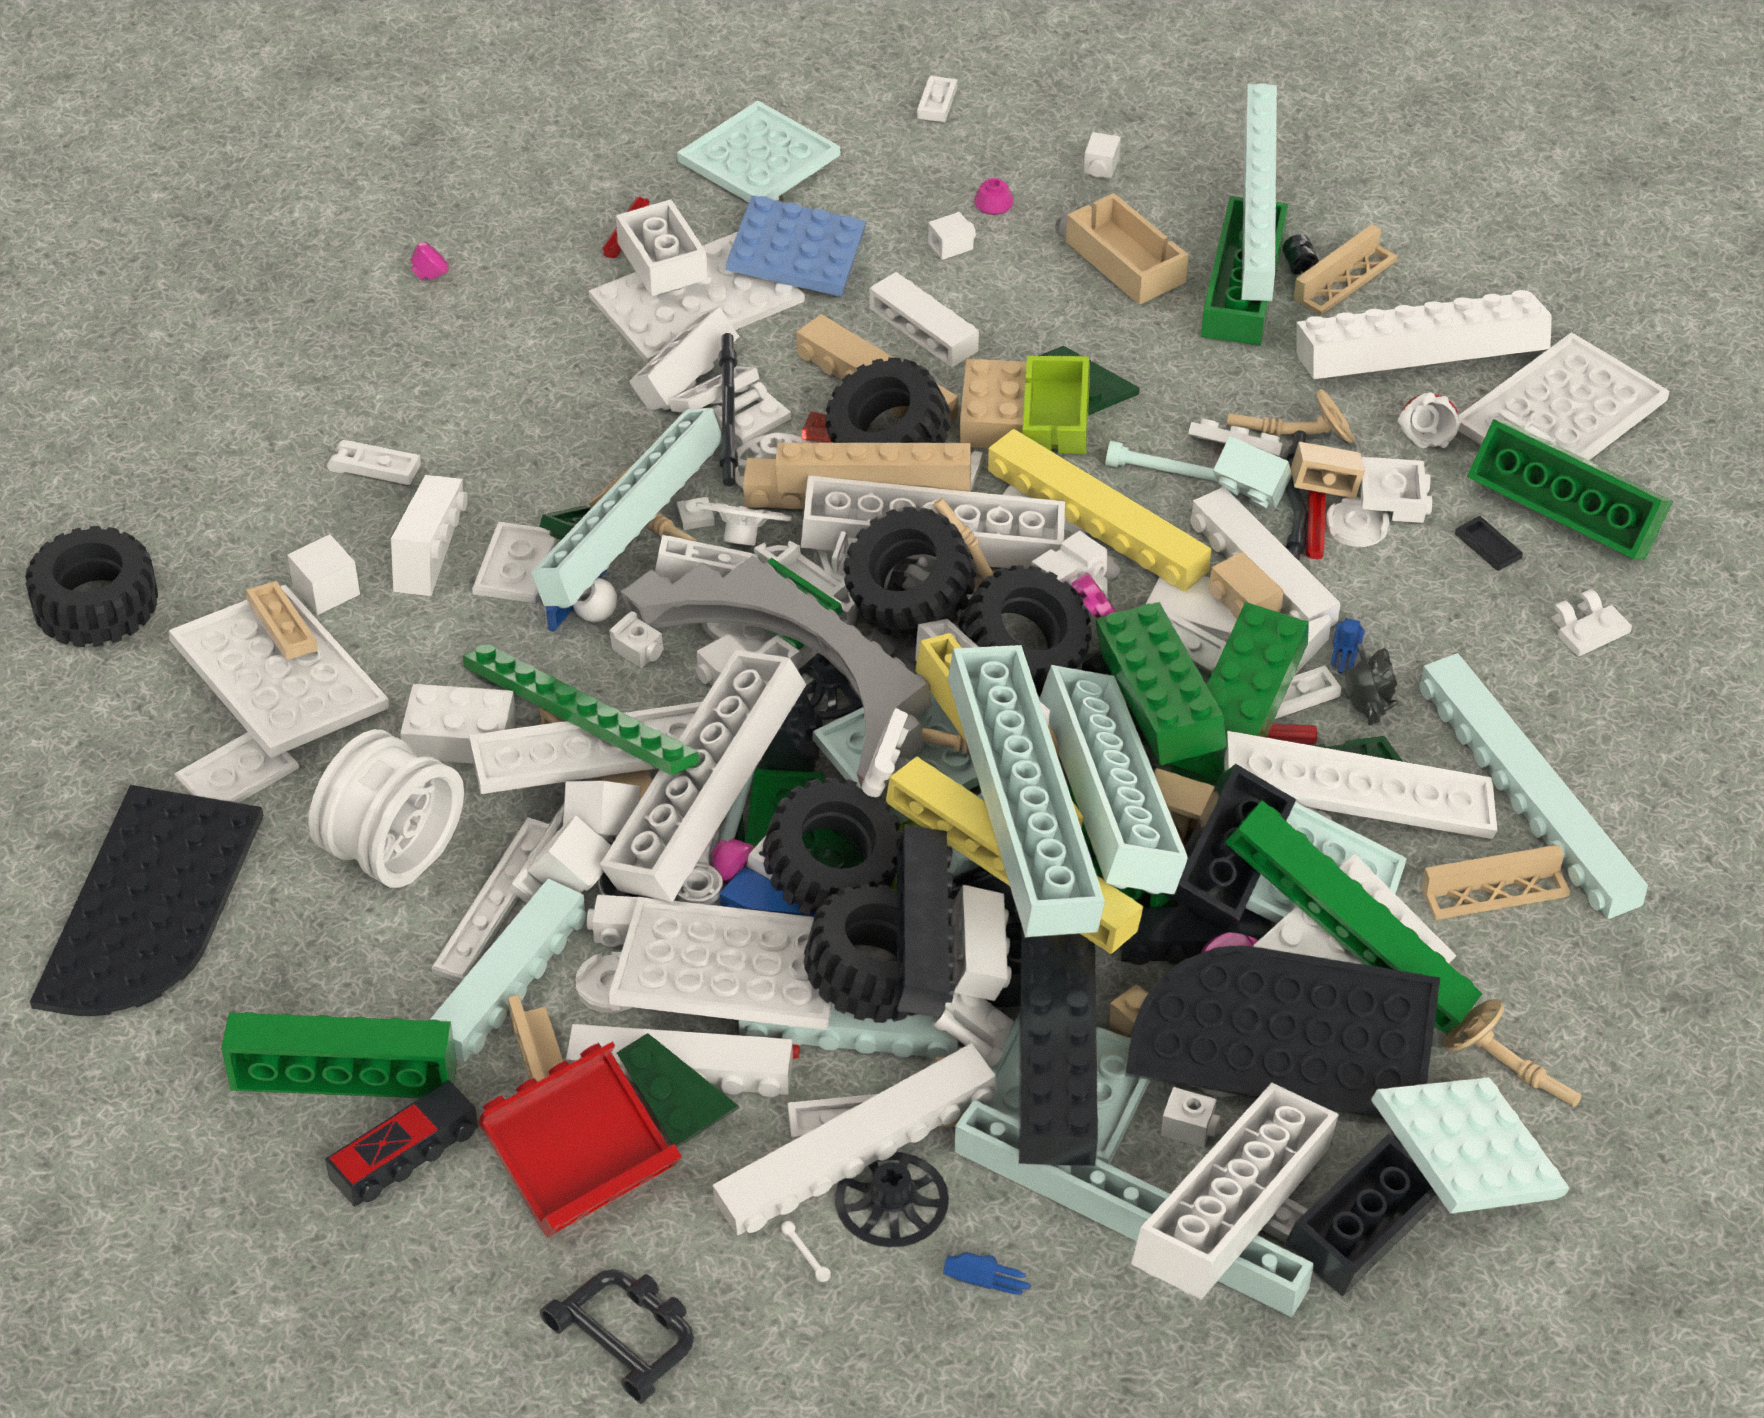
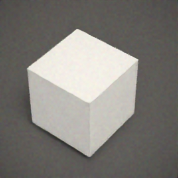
M330 534L287 555L293 588L317 615L360 595L355 562Z
M566 781L563 826L573 817L577 816L605 841L613 842L639 803L640 786L608 781Z
M575 816L552 836L527 871L541 883H544L549 878L579 893L584 890L588 891L604 873L600 863L611 845L579 817Z

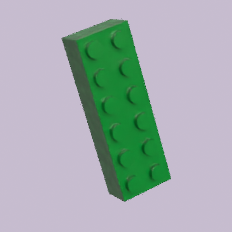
M1229 196L1203 308L1201 337L1261 345L1270 301L1242 300L1244 197ZM1276 202L1275 277L1283 245L1288 212V203Z
M1493 419L1467 475L1468 478L1632 559L1644 560L1647 557L1673 503L1672 500L1506 420Z
M1160 602L1144 604L1138 608L1113 612L1107 616L1096 618L1100 653L1112 675L1115 676L1118 686L1160 766L1227 748L1223 713Z
M1245 602L1207 684L1208 689L1223 713L1225 735L1227 731L1267 737L1307 648L1308 621ZM1224 749L1171 763V772L1215 787L1220 775L1225 772Z
M229 1012L221 1045L231 1091L420 1099L448 1080L454 1084L457 1068L451 1021L436 1019L404 1020L401 1018L379 1019L362 1016L330 1017L328 1015L306 1016L288 1013L257 1014L254 1012Z

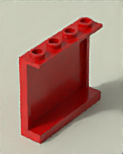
M613 1041L601 1047L600 1043L588 1047L580 1054L582 1058L572 1064L565 1060L555 1065L548 1071L550 1076L538 1082L535 1078L527 1080L515 1089L517 1092L515 1095L504 1099L502 1095L492 1099L483 1106L485 1111L482 1112L478 1120V1124L547 1238L676 1166L682 1158L675 1144L670 1147L667 1146L612 1054L615 1048Z

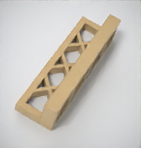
M1371 224L1296 278L1294 300L1322 316L1396 262L1398 256L1379 245L1381 229ZM1373 253H1377L1385 259L1382 262H1369L1368 257ZM1353 268H1365L1366 273L1363 276H1350L1349 271ZM1333 282L1347 283L1345 289H1331L1330 285ZM1314 296L1328 297V301L1321 306L1310 299Z
M1560 845L1425 868L1422 882V891L1435 920L1570 896V890L1561 873L1564 854ZM1553 877L1558 889L1545 890L1535 884L1538 879ZM1514 883L1525 888V891L1522 895L1512 896L1503 892L1502 889L1505 885ZM1479 889L1492 894L1490 899L1484 902H1478L1468 896L1471 891ZM1448 895L1459 901L1455 907L1440 909L1435 897Z
M519 995L508 997L511 1023L529 1079L535 1078L538 1082L550 1076L548 1071L552 1067L563 1062L546 1007L524 1012Z

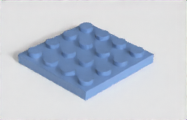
M752 195L728 256L726 271L842 297L862 239L866 221L853 216H842L822 209L816 210L799 206L796 203H785L765 196L758 197Z

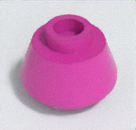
M990 178L982 182L974 197L975 206L981 212L989 215L1003 214L1014 203V198L1007 183L999 178Z
M420 242L416 245L410 259L413 263L410 269L421 280H424L426 277L429 280H433L448 272V262L436 249L427 242Z
M723 839L715 846L711 852L713 857L711 865L721 875L723 884H729L744 866L747 867L748 855L754 849L753 845L736 839H731L728 842Z

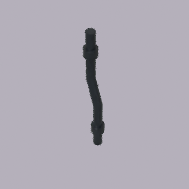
M725 333L721 337V351L718 355L719 366L722 368V451L719 454V464L723 469V484L725 486H733L736 482L735 468L738 466V452L735 450L734 368L737 366V353L734 350L733 335Z
M1302 430L1294 433L1292 446L1288 449L1287 461L1289 462L1290 469L1298 443L1306 442L1307 434ZM1291 476L1286 491L1295 517L1292 533L1287 537L1286 549L1299 561L1300 555L1304 553L1306 546L1304 533L1308 511L1299 488L1294 487Z

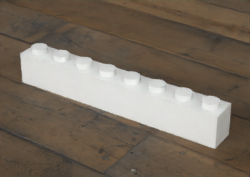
M971 1043L713 1184L715 1203L737 1236L746 1231L748 1233L756 1232L769 1219L779 1214L785 1215L794 1211L804 1200L813 1195L817 1197L825 1194L833 1184L844 1178H853L859 1175L866 1166L878 1159L886 1160L890 1158L898 1148L905 1144L922 1140L928 1135L929 1131L942 1124L948 1125L953 1123L960 1117L961 1113L968 1109L974 1099L987 1104L996 1095V1076Z

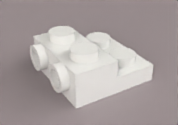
M1361 457L1365 470L1360 484L1362 509L1391 511L1392 521L1424 523L1425 515H1430L1432 510V496H1427L1430 488V474H1425L1424 461Z

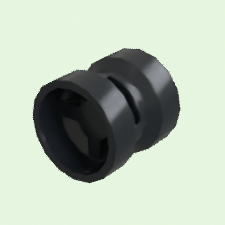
M1294 235L1284 242L1282 251L1286 260H1288V265L1293 274H1301L1300 271L1304 273L1319 262L1312 243L1306 235Z

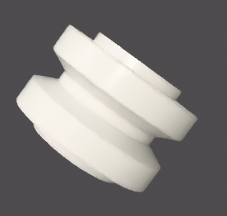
M696 863L674 901L720 906V893L723 890L721 875L710 865Z

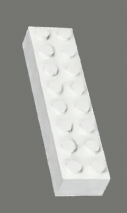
M1518 290L1511 295L1488 294L1480 299L1457 298L1454 302L1448 303L1432 301L1425 303L1424 306L1417 307L1400 305L1393 310L1370 309L1366 313L1354 315L1351 313H1339L1336 317L1330 318L1313 316L1307 318L1306 321L1296 322V353L1312 378L1320 379L1550 349L1552 315L1531 292Z
M808 475L801 548L835 551L842 531L847 533V537L856 538L858 532L862 528L866 530L871 525L869 522L874 518L878 517V519L887 516L886 512L894 509L897 512H902L903 507H915L917 511L924 507L932 509L936 515L938 512L932 505L938 499L944 498L963 525L969 526V532L972 531L975 534L974 537L979 539L978 545L990 567L1010 569L1012 565H1024V569H1028L1029 566H1032L1033 560L1050 549L1054 552L1061 549V542L1064 541L1065 501ZM913 555L907 558L919 559L921 556Z
M741 650L734 651L678 740L698 751L699 764L674 775H669L659 770L600 863V867L618 891L673 902L806 686L805 681L790 658Z
M1271 1083L1143 1224L1131 1265L1202 1300L1329 1150L1339 1114Z

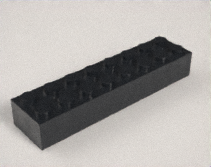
M1021 924L1019 1164L1095 1166L1098 1142L1095 943L1080 933L1025 937Z

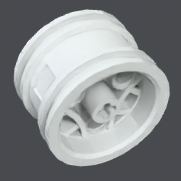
M373 729L364 732L352 739L338 752L322 775L309 810L308 826L310 837L315 845L341 860H357L364 873L390 888L411 884L443 853L452 838L463 807V780L457 771L433 757L423 756L418 758L414 755L410 745L384 730Z

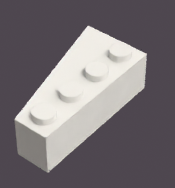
M424 476L391 538L393 592L432 595L454 529L458 525L460 512L465 511L467 507L468 495L467 492H463V479Z

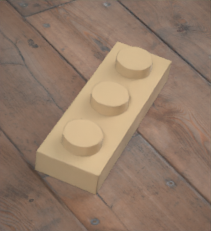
M277 581L246 590V600L286 660L317 651V640Z

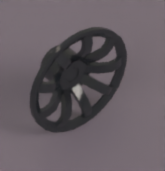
M817 653L804 666L798 669L801 677L805 673L813 678L812 682L807 684L802 691L809 694L815 690L814 695L809 700L813 710L820 703L827 689V710H814L815 714L820 715L822 720L841 718L863 707L861 700L855 695L848 684L849 681L846 676L820 653ZM837 688L842 690L852 705L836 710Z
M895 1152L886 1160L878 1159L869 1164L868 1166L873 1173V1181L869 1183L859 1182L853 1178H844L838 1182L835 1193V1206L838 1217L854 1236L876 1246L903 1247L915 1244L937 1230L948 1210L949 1196L943 1177L935 1167L915 1155ZM900 1160L899 1163L888 1162L880 1166L878 1165L879 1161ZM909 1163L920 1167L928 1174L920 1179L911 1180V1174L907 1169ZM934 1181L938 1188L939 1199H929L920 1195L916 1190ZM847 1186L863 1193H868L856 1203L844 1204ZM912 1202L918 1206L938 1208L936 1215L929 1224L924 1222L916 1213ZM874 1204L868 1220L859 1228L851 1220L848 1213L867 1209ZM902 1210L907 1219L918 1227L920 1231L900 1238L898 1211ZM884 1211L889 1212L890 1238L878 1237L869 1233L880 1221Z

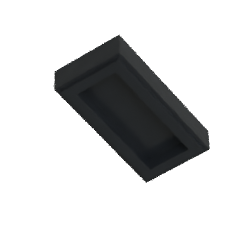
M1481 516L1457 527L1455 530L1456 536L1497 571L1522 559L1523 552Z

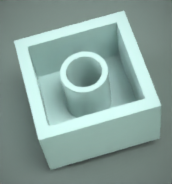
M1229 436L1213 470L1218 484L1222 485L1221 488L1225 487L1235 497L1239 493L1250 497L1249 502L1262 509H1267L1268 505L1274 508L1277 507L1292 476L1287 460Z

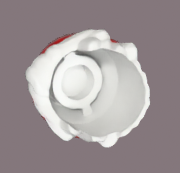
M1431 392L1420 394L1410 399L1398 418V423L1405 435L1420 448H1427L1428 446L1447 447L1449 442L1456 436L1461 423L1458 410L1448 397Z

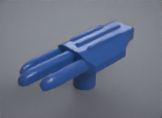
M1345 618L1343 622L1337 624L1333 639L1334 651L1331 664L1333 667L1336 666L1338 654L1342 652L1338 673L1340 674L1344 672L1348 653L1351 654L1348 670L1354 666L1357 652H1359L1357 644H1362L1365 630L1358 620Z
M964 1252L956 1256L948 1255L945 1260L943 1274L958 1281L1017 1295L1023 1293L1020 1289L1029 1290L1031 1284L1028 1282L995 1274L999 1272L1017 1278H1025L1026 1276L1020 1270L997 1264L996 1258L992 1255L981 1256Z

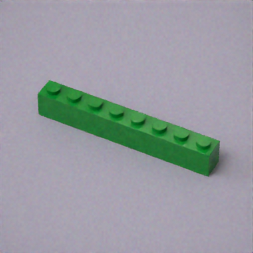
M1261 801L1245 817L1225 841L1229 847L1364 965L1440 977L1434 1025L1438 1030L1447 1034L1463 1021L1483 994L1474 986L1469 978L1456 971L1440 953L1432 950L1423 942L1413 929L1406 927L1391 914L1387 906L1375 900L1364 890L1358 881L1351 879L1336 865L1331 857L1324 855L1302 832L1294 829L1281 817L1276 809L1269 807L1264 801Z

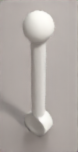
M791 1221L783 1222L780 1227L781 1232L791 1238L815 1270L816 1279L820 1282L828 1281L831 1277L830 1270L820 1266L795 1232L794 1223Z

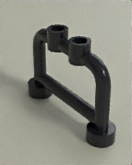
M605 1270L594 1275L564 1301L560 1302L552 1299L540 1309V1315L544 1323L557 1334L562 1333L574 1322L626 1366L631 1372L622 1378V1386L626 1393L639 1404L645 1402L655 1393L653 1384L690 1352L694 1342L693 1330L687 1321L683 1319L687 1313L684 1305L673 1296L665 1302L660 1300L656 1296L659 1292V1287L655 1280L647 1274L642 1275L636 1280L633 1276L621 1270ZM618 1285L626 1291L628 1297L639 1307L644 1306L653 1313L656 1321L667 1330L671 1328L678 1335V1342L649 1366L580 1307L604 1287Z

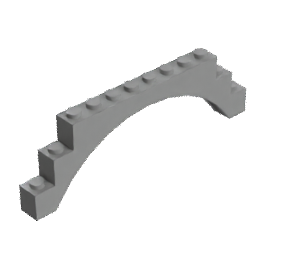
M752 555L725 576L718 570H712L704 563H700L675 583L666 576L662 578L651 569L621 591L628 613L631 611L635 612L638 619L652 628L688 623H734L764 628L796 639L827 658L846 676L864 708L865 740L857 770L861 789L881 734L895 708L908 714L903 728L908 729V733L901 748L898 749L900 754L894 765L895 769L892 775L909 763L908 759L925 747L921 734L923 729L916 718L932 707L929 694L930 685L922 675H915L908 670L899 658H892L885 653L877 642L867 640L855 626H848L840 620L839 616L832 609L827 610L822 607L813 595L803 593L791 579H784L777 574L769 563H762ZM889 779L884 780L885 788L881 795L876 797L879 801L882 798L886 800Z

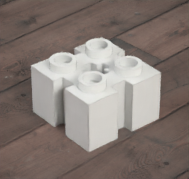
M1081 531L1061 542V549L1054 552L1050 549L1032 561V566L1041 568V572L1047 574L1048 571H1051L1058 575L1057 579L1062 583L1066 581L1071 586L1072 582L1088 572L1107 598V578L1104 577L1107 571V549ZM1073 587L1071 591L1076 596L1078 593Z

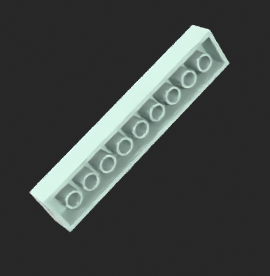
M1022 646L954 648L948 681L1025 937L1098 932L1105 900Z
M1051 665L1039 700L1050 710L1049 725L1056 734L1059 756L1079 811L1084 816L1083 822L1105 883L1116 888L1131 887L1143 889L1152 894H1160L1161 892L1175 894L1188 857L1115 676Z

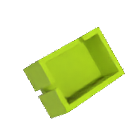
M1027 356L1023 435L1051 452L1052 448L1058 449V454H1086L1090 386L1089 356Z

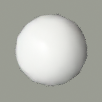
M597 577L593 585L587 588L577 599L573 608L576 614L585 621L593 623L604 621L613 614L617 606L616 591L610 582Z

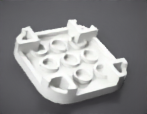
M789 541L788 546L776 545L766 547L764 542L754 548L755 554H758V560L762 563L767 562L772 557L841 603L843 613L839 618L848 626L856 622L858 608L850 597L844 580L840 582L832 578L828 572L801 555L800 545ZM701 623L706 633L715 640L730 634L748 652L790 658L797 670L818 653L806 645L798 650L778 635L773 637L762 628L734 623Z

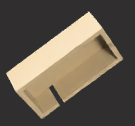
M1115 193L1093 202V213L1092 207L1087 205L1067 214L1066 243L1137 304L1141 305L1186 283L1189 255L1173 241L1167 243V236Z

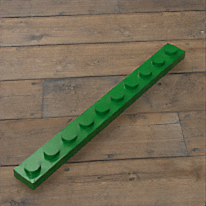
M481 645L475 651L463 655L464 667L507 690L513 691L514 694L669 775H674L699 764L698 751L683 744L681 741H677L661 733V731L651 728L638 719L608 706L595 697H591L575 687L565 684L554 676H550L534 666L522 662L514 656L495 648L493 645Z

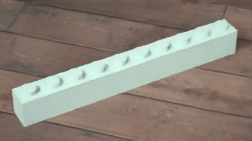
M1264 83L1248 84L1244 147L1242 300L1272 301L1275 278L1277 85H1267Z
M712 408L685 410L531 571L544 606L567 608L574 605L582 593L593 585L594 580L603 571L608 569L609 564L625 550V547L632 539L640 534L644 526L655 518L657 512L670 502V498L680 488L684 487L685 482L700 469V466L707 458L714 454V451L722 443V434Z
M1457 653L1424 665L1419 685L1423 697L1426 700H1432L1437 707L1442 721L1449 722L1455 729L1459 742L1462 745L1467 744L1472 750L1478 766L1481 768L1485 767L1492 775L1495 787L1499 791L1504 790L1509 796L1514 811L1517 814H1523L1529 821L1534 836L1537 838L1541 837L1548 846L1560 845L1564 854L1562 864L1568 870L1571 882L1575 886L1580 885L1586 892L1591 907L1596 911L1600 910L1608 920L1643 906L1648 884L1462 657Z
M975 1099L955 1125V1153L1135 1241L1138 1240L1143 1224L1171 1195L1097 1158L1095 1166L1019 1164V1121ZM1255 1236L1220 1277L1218 1282L1292 1317L1309 1290L1313 1263Z

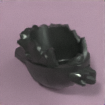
M1357 644L1361 660L1348 670L1345 679L1347 689L1345 695L1347 700L1350 699L1356 710L1367 715L1368 725L1371 726L1380 723L1381 716L1398 704L1397 700H1391L1392 696L1396 693L1395 687L1398 685V682L1393 673L1392 662L1386 648L1379 649L1373 656H1367L1363 645Z

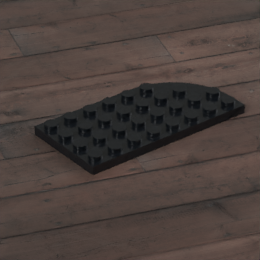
M130 785L30 1000L31 1008L75 1016L110 1015L114 1011L134 1006L137 1008L161 997L163 992L175 985L179 980L183 981L195 968L207 948L264 816L262 807Z
M1225 946L1213 948L1210 951L1200 953L1189 959L1187 958L1175 965L1164 974L1146 996L1133 1025L1125 1076L1258 1098L1273 1083L1332 1111L1384 1119L1371 1100L1378 1089L1427 1084L1440 977L1260 947Z

